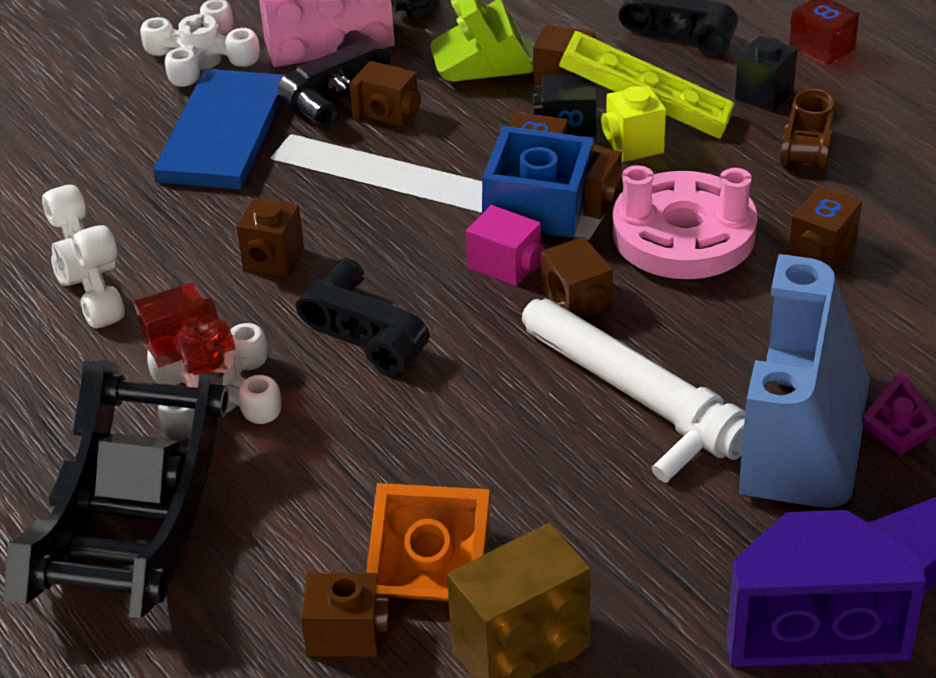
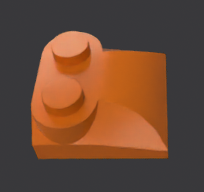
M377 483L366 573H377L379 596L449 601L447 573L486 554L487 542L491 534L490 508L492 497L490 489Z

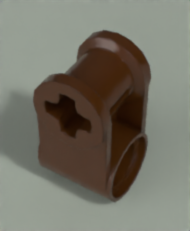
M808 89L796 94L789 123L786 124L784 130L780 164L788 165L790 161L817 164L819 169H827L835 106L834 98L831 94L819 89Z

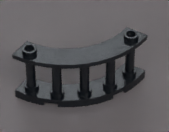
M102 359L83 361L80 392L72 427L74 435L81 436L74 462L63 460L49 495L50 506L55 507L48 519L36 517L23 534L8 542L3 601L27 604L37 598L45 589H50L52 584L131 594L129 617L142 618L157 603H163L168 586L178 568L201 503L213 451L218 417L224 418L227 413L229 388L227 385H222L223 372L199 373L198 388L125 380V376L120 374L121 361ZM123 401L195 409L188 448L179 447V456H183L185 460L173 500L167 499L161 503L95 496L99 440L113 435L110 433L115 406H120ZM95 513L163 521L158 533L150 544L79 536L86 518H93ZM75 558L134 565V569L128 570L73 562Z

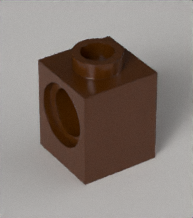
M584 236L540 251L541 289L551 301L580 318L612 307L613 269Z

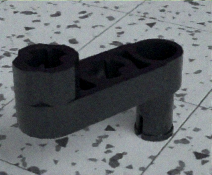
M624 0L618 13L619 21L629 30L641 32L644 35L692 42L703 55L715 57L720 52L727 50L738 24V16L732 7L721 2L708 0ZM671 14H680L681 16L679 19H683V22L678 23L673 21L674 16H671Z
M358 30L351 31L344 36L342 42L337 47V51L301 65L296 70L286 74L278 84L277 94L296 113H304L318 128H327L333 124L338 115V112L334 111L337 107L330 101L350 93L349 83L369 61L390 66V54L367 35L361 34Z
M346 257L342 258L323 280L315 281L296 302L297 313L307 325L321 330L324 334L365 348L367 359L376 367L378 372L394 377L397 373L404 372L429 342L430 333L428 327L423 320L409 311L352 292L364 280L365 277L362 276L364 270L355 260Z

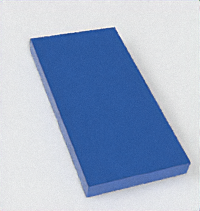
M204 69L153 168L155 182L242 190L282 101L277 94V87L285 75Z

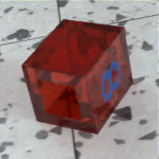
M809 0L792 10L789 45L797 47L798 51L829 66L855 50L860 13L833 0Z

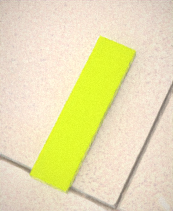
M579 31L574 32L559 64L560 67L615 92L623 91L632 86L649 85L666 108L667 116L718 139L721 138L726 129L735 104L733 101Z

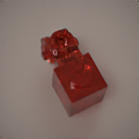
M193 282L133 301L145 345L158 368L183 360L185 371L189 374L199 375V373L212 372L223 364L225 353L235 350L234 340L227 322L219 320L212 298L203 299Z

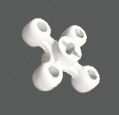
M208 0L204 2L201 6L200 14L188 16L180 21L179 30L173 29L171 22L162 17L146 20L140 30L143 47L147 53L154 56L167 54L165 68L168 79L173 85L179 87H186L196 83L200 76V70L216 66L221 60V54L227 55L229 61L238 67H247L255 64L260 55L259 41L254 31L247 28L232 30L234 25L233 12L230 4L225 0Z
M64 185L48 190L42 197L46 217L52 226L61 227L65 236L64 240L52 243L51 263L57 280L64 286L83 283L86 293L81 297V307L86 321L92 328H103L119 322L125 316L122 298L114 286H106L102 273L115 269L117 245L113 234L104 225L84 229L81 220L86 216V205L80 190L75 185Z
M242 323L234 326L227 334L226 348L207 346L198 349L189 356L183 343L177 339L166 338L156 341L148 350L147 363L149 372L153 380L159 384L178 385L183 382L187 387L198 388L199 373L223 372L222 385H227L229 388L227 412H230L238 405L244 417L255 424L269 423L277 418L281 412L280 388L274 379L266 375H254L244 379L240 375L242 370H254L262 366L268 356L266 335L256 324ZM158 405V421L164 435L172 440L189 439L195 409Z

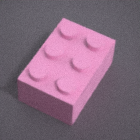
M259 0L264 40L273 67L313 61L337 51V47L342 42L344 36L355 30H358L363 35H367L383 48L395 46L391 0Z

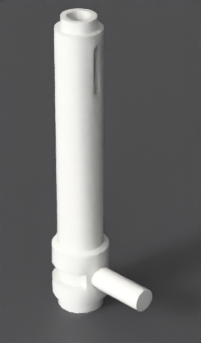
M535 299L526 306L522 314V323L530 335L675 424L676 431L683 437L652 466L654 475L660 481L667 483L702 448L718 458L726 456L731 460H736L742 456L745 423L744 410L732 403L724 405L723 399L718 394L706 387H699L697 389L550 299Z

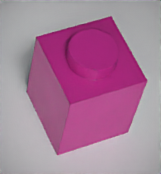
M490 205L466 230L467 268L517 287L530 271H535L541 264L540 251L544 250V246L541 244V222Z

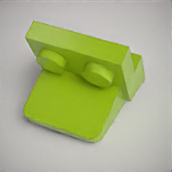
M450 0L458 15V18H456L458 26L435 38L430 44L437 71L443 79L456 82L528 74L534 71L533 47L535 43L521 34L519 27L502 0H495L486 6L482 0Z

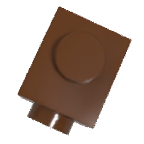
M593 145L592 167L585 176L584 216L601 220L611 203L615 204L617 198L622 193L621 151Z

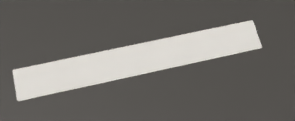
M293 134L289 135L271 156L272 160L482 213V181ZM582 211L575 237L580 238L584 236L589 240L601 220L584 216Z

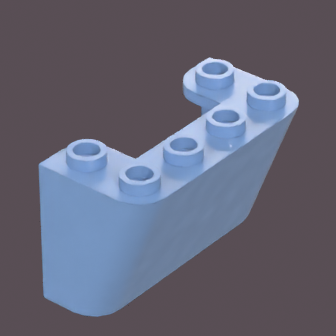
M779 254L770 295L774 297L767 360L766 362L755 360L747 395L738 494L820 508H835L844 505L853 494L863 431L862 416L866 411L870 376L833 270L829 265L816 259ZM774 380L786 387H794L795 391L787 395H775L765 390L763 386L767 382Z

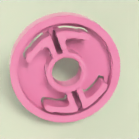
M636 165L626 168L622 175L623 192L617 198L613 208L612 233L616 248L626 260L636 267L667 278L699 279L715 276L733 269L748 257L756 239L757 210L749 197L752 180L751 174L741 168H729L724 170L720 177L693 171H672L653 175V171L645 166Z

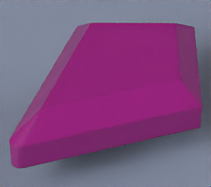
M899 372L862 416L863 427L899 456L936 434L935 416L903 372Z

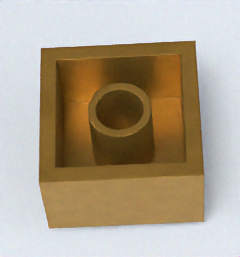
M547 523L447 573L452 651L473 678H532L534 675L559 662H568L574 659L590 646L591 568L551 523Z

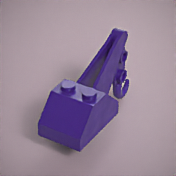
M936 497L869 523L847 510L786 512L733 560L727 627V645L731 667L911 660L923 597L936 585Z

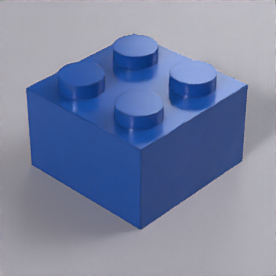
M503 126L482 178V214L490 205L541 222V233L555 237L565 236L574 238L584 208L585 176L592 167L594 138Z

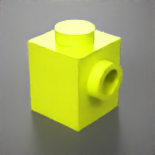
M632 86L623 91L607 94L606 113H603L601 117L602 129L612 148L622 152V163L664 153L666 108L650 86Z

